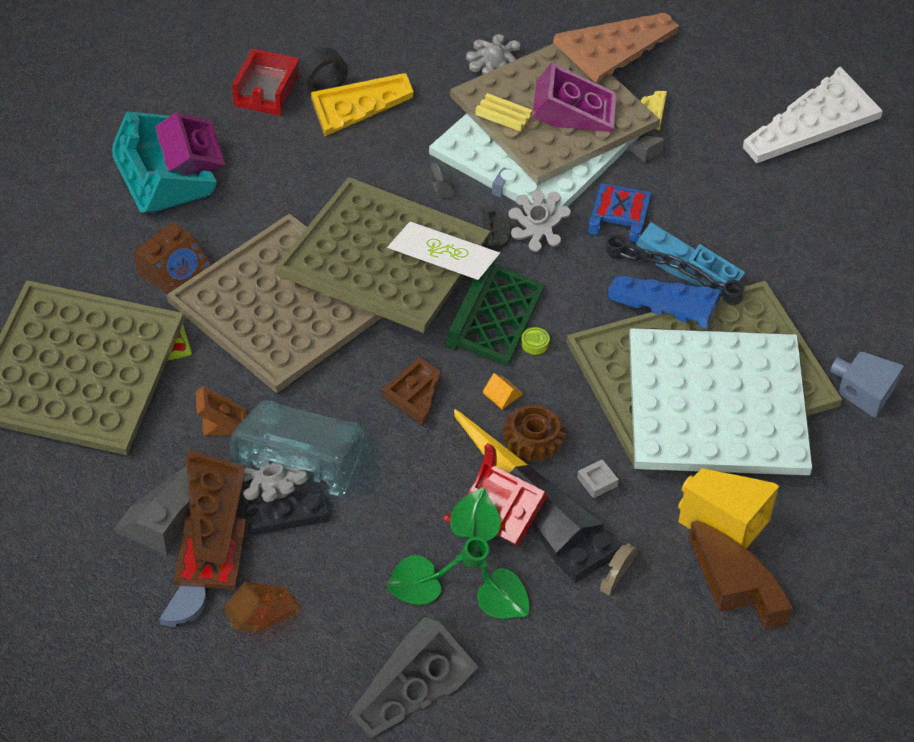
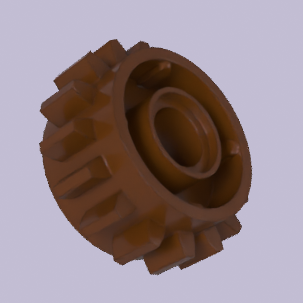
M526 405L520 409L516 408L513 415L508 414L507 421L504 422L503 443H508V450L512 451L516 457L527 461H543L549 457L553 458L555 451L561 452L562 444L565 443V424L560 423L561 417L559 415L557 416L551 409L543 406Z

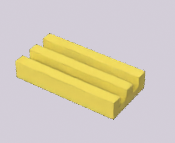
M487 93L485 100L482 99L480 106L476 107L475 115L521 132L531 119L532 110Z

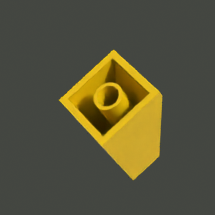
M701 468L694 477L689 476L682 486L684 495L678 505L680 509L678 522L690 529L691 522L698 520L726 534L747 549L770 522L779 486L772 482Z

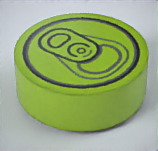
M536 327L527 329L522 334V348L527 353L533 355L544 353L549 347L548 333Z

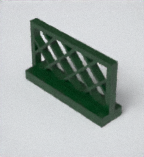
M496 258L479 280L474 279L449 329L444 347L455 350L456 346H460L507 366L543 291L544 284L496 265ZM496 275L507 279L509 284L499 286L495 280ZM526 287L536 292L534 295L524 297L520 288ZM513 290L518 299L507 301L503 292ZM496 294L500 303L489 305L486 297ZM521 305L525 314L515 316L510 307ZM504 309L508 318L498 320L494 311ZM487 313L491 322L480 324L476 316ZM512 324L516 333L506 335L501 326ZM495 328L499 337L488 339L484 331ZM478 332L482 341L475 343L465 338L469 334ZM503 343L507 350L506 355L494 351L492 346Z

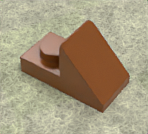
M205 386L196 391L197 414L203 420L204 436L243 434L248 431L247 409Z

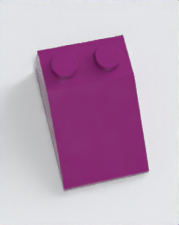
M551 62L536 80L532 117L554 127L611 132L614 129L617 93Z

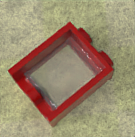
M252 49L232 84L234 106L281 116L282 107L295 82L299 79V58Z

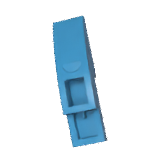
M652 222L636 243L642 249L681 258L685 262L700 268L716 282L723 284L730 280L740 281L745 273L701 244L695 250ZM654 255L658 260H663V257ZM672 259L670 260L671 263L676 265L680 263ZM655 264L679 278L704 286L697 279H693L666 264ZM686 266L685 270L695 275L696 271ZM704 276L701 277L706 283L711 284ZM717 287L718 290L723 291L722 287Z

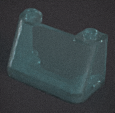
M270 400L260 401L238 424L230 437L231 462L246 466L245 469H247L251 462H253V465L259 466L262 459L314 472L315 482L320 483L321 479H323L330 486L329 494L343 497L365 446V433L360 425L355 422L323 416L277 404Z

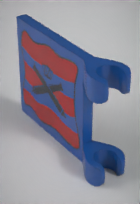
M601 183L589 220L588 234L598 235L601 221L631 226L629 241L637 243L642 233L651 192Z

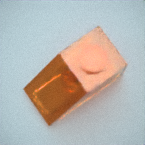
M244 582L223 609L230 618V624L237 631L259 633L298 613L300 607L284 586Z

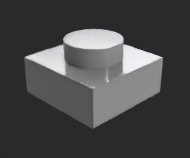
M603 459L579 470L577 475L578 480L593 498L618 487L619 479Z

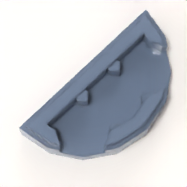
M180 586L159 618L160 625L176 627V624L185 623L189 620L191 622L194 621L203 612L206 604L205 587Z

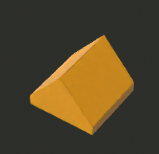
M493 373L483 390V394L502 410L523 395V392L504 376Z

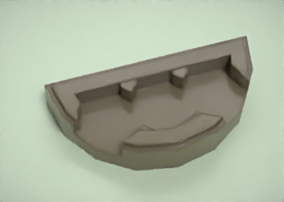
M628 543L618 549L609 564L613 568L607 577L602 579L601 592L609 596L611 595L637 556V547Z

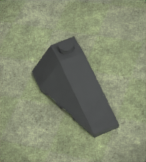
M424 617L402 640L349 715L372 738L404 720L405 716L413 711L431 705V701L438 697L456 691L478 668V665L440 622Z

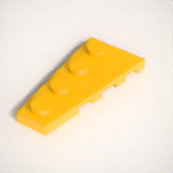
M406 73L311 92V100L324 136H328L413 98V89Z

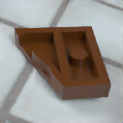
M419 357L382 389V397L423 425L426 423L440 381L441 371Z

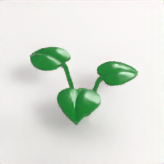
M485 488L478 489L465 496L452 511L450 516L452 532L457 537L468 538L456 559L439 572L434 573V565L429 559L420 555L406 557L396 566L387 583V589L398 600L410 605H426L435 601L441 593V585L437 579L462 562L469 568L481 567L482 578L486 583L482 584L478 589L477 600L485 614L495 619L523 618L529 614L528 595L517 575L510 570L499 568L493 572L491 577L488 576V563L485 561L489 553L487 542L498 534L501 521L499 513L490 500Z

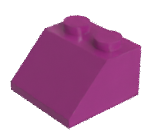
M175 112L155 126L168 172L188 176L200 173L203 170L210 171L225 166L212 120Z

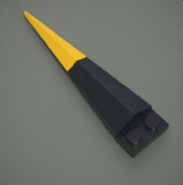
M456 409L454 410L455 418L483 455L484 446L487 443L493 445L496 449L497 467L547 493L548 496L531 525L556 565L576 583L612 560L622 545L603 528L602 522L520 458L516 457V455Z

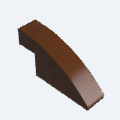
M698 520L692 521L688 540L718 611L723 612L754 605L765 630L788 625L793 608L783 589L765 566L747 549L726 534Z

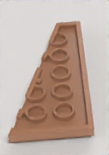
M659 13L555 34L553 43L595 83H598L604 75L610 76L617 67L622 68L640 57L644 50L647 49L649 51L654 48L657 42L662 43L675 35L679 25L668 14Z

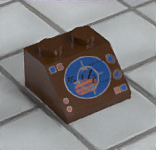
M173 222L134 251L137 274L166 294H169L212 265L193 236Z

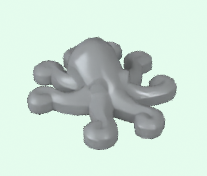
M500 34L493 36L492 43L480 39L474 41V49L478 51L467 52L466 59L470 62L469 69L474 72L482 69L483 75L506 65L507 62L515 61L516 59L511 54V51L520 50V43L513 40L504 46L502 45L504 43V36Z
M534 190L531 194L534 200L533 205L530 204L527 195L517 196L516 203L524 208L527 216H524L519 208H513L509 211V218L511 220H518L526 229L513 228L511 231L512 237L515 240L532 237L528 246L534 253L541 251L542 245L540 240L544 235L550 246H559L561 237L553 234L552 228L557 226L563 218H568L571 215V210L567 206H561L553 215L555 204L561 200L560 194L558 192L549 193L547 204H542L544 193L540 190Z
M289 453L280 456L272 463H270L269 457L258 458L255 464L260 470L245 469L243 481L253 480L250 488L244 491V497L247 500L257 498L260 494V488L264 491L262 498L265 502L288 497L295 490L294 484L300 485L307 481L308 476L305 472L307 470L306 462L300 461L293 464L295 462L293 454Z

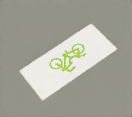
M409 222L387 247L477 280L480 279L500 254V252L413 222Z

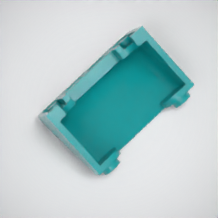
M126 111L113 143L112 154L140 212L155 213L210 196L215 190L217 183L210 171L203 170L199 176L197 174L185 176L168 172L155 126L170 116Z

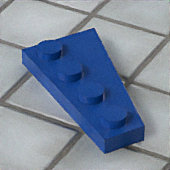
M615 276L608 289V299L636 308L647 306L650 307L652 313L662 315L664 312L676 315V320L687 322L691 319L697 321L699 327L707 329L720 302L721 290L711 289L707 286L696 287L682 283L658 282L654 279L644 280L631 278L630 276Z

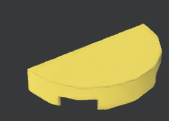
M655 91L654 95L644 96L641 99V102L660 119L659 127L655 128L657 130H660L667 91Z

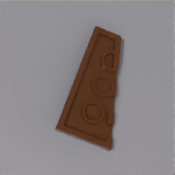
M188 450L186 464L193 554L195 558L224 565L227 559L246 466Z

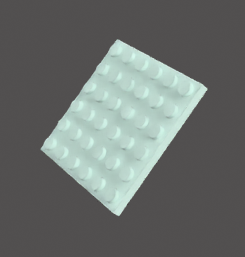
M465 114L429 146V154L492 188V183L503 167L508 168L501 172V177L505 179L503 195L516 201L517 196L525 194L528 196L530 204L533 205L534 200L531 194L534 190H540L544 193L542 204H547L548 194L558 192L561 200L555 204L553 214L555 215L558 208L561 206L568 207L639 137L538 185L468 114Z
M630 328L629 347L634 469L700 471L701 468L733 473L811 474L812 464L797 335Z

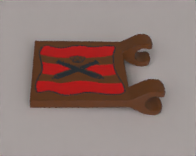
M187 514L185 516L174 585L236 589L243 543L247 531L245 527L246 519L235 518L227 559L224 565L194 557L191 516Z

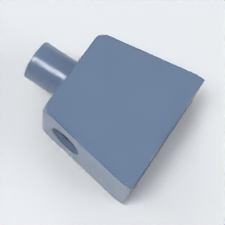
M860 352L852 364L837 357L830 372L842 378L839 394L876 418L898 385L904 366L865 352Z

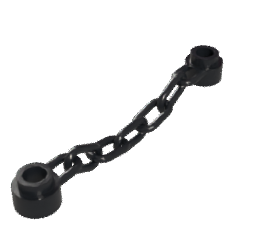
M611 235L606 239V252L611 258L619 259L624 257L638 262L666 264L693 279H697L702 285L711 289H717L718 286L722 287L723 292L721 291V296L730 305L741 303L745 297V286L740 281L730 280L725 284L716 282L700 268L685 262L681 258L661 252H651L648 249L631 248L627 246V239L622 235ZM627 250L632 252V256L625 254ZM640 253H647L646 258H639ZM654 255L663 257V260L654 259ZM672 259L680 263L676 265L671 263L670 260ZM686 266L695 270V275L686 271ZM704 276L711 284L706 283L701 277Z

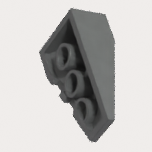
M187 465L133 504L114 528L115 533L167 555L184 530L185 516L190 514Z

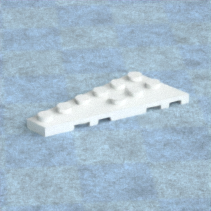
M839 67L830 78H824L821 81V85L815 89H810L789 105L786 112L782 115L780 113L773 118V122L767 126H762L746 138L743 143V149L756 163L878 120L881 118L883 111Z

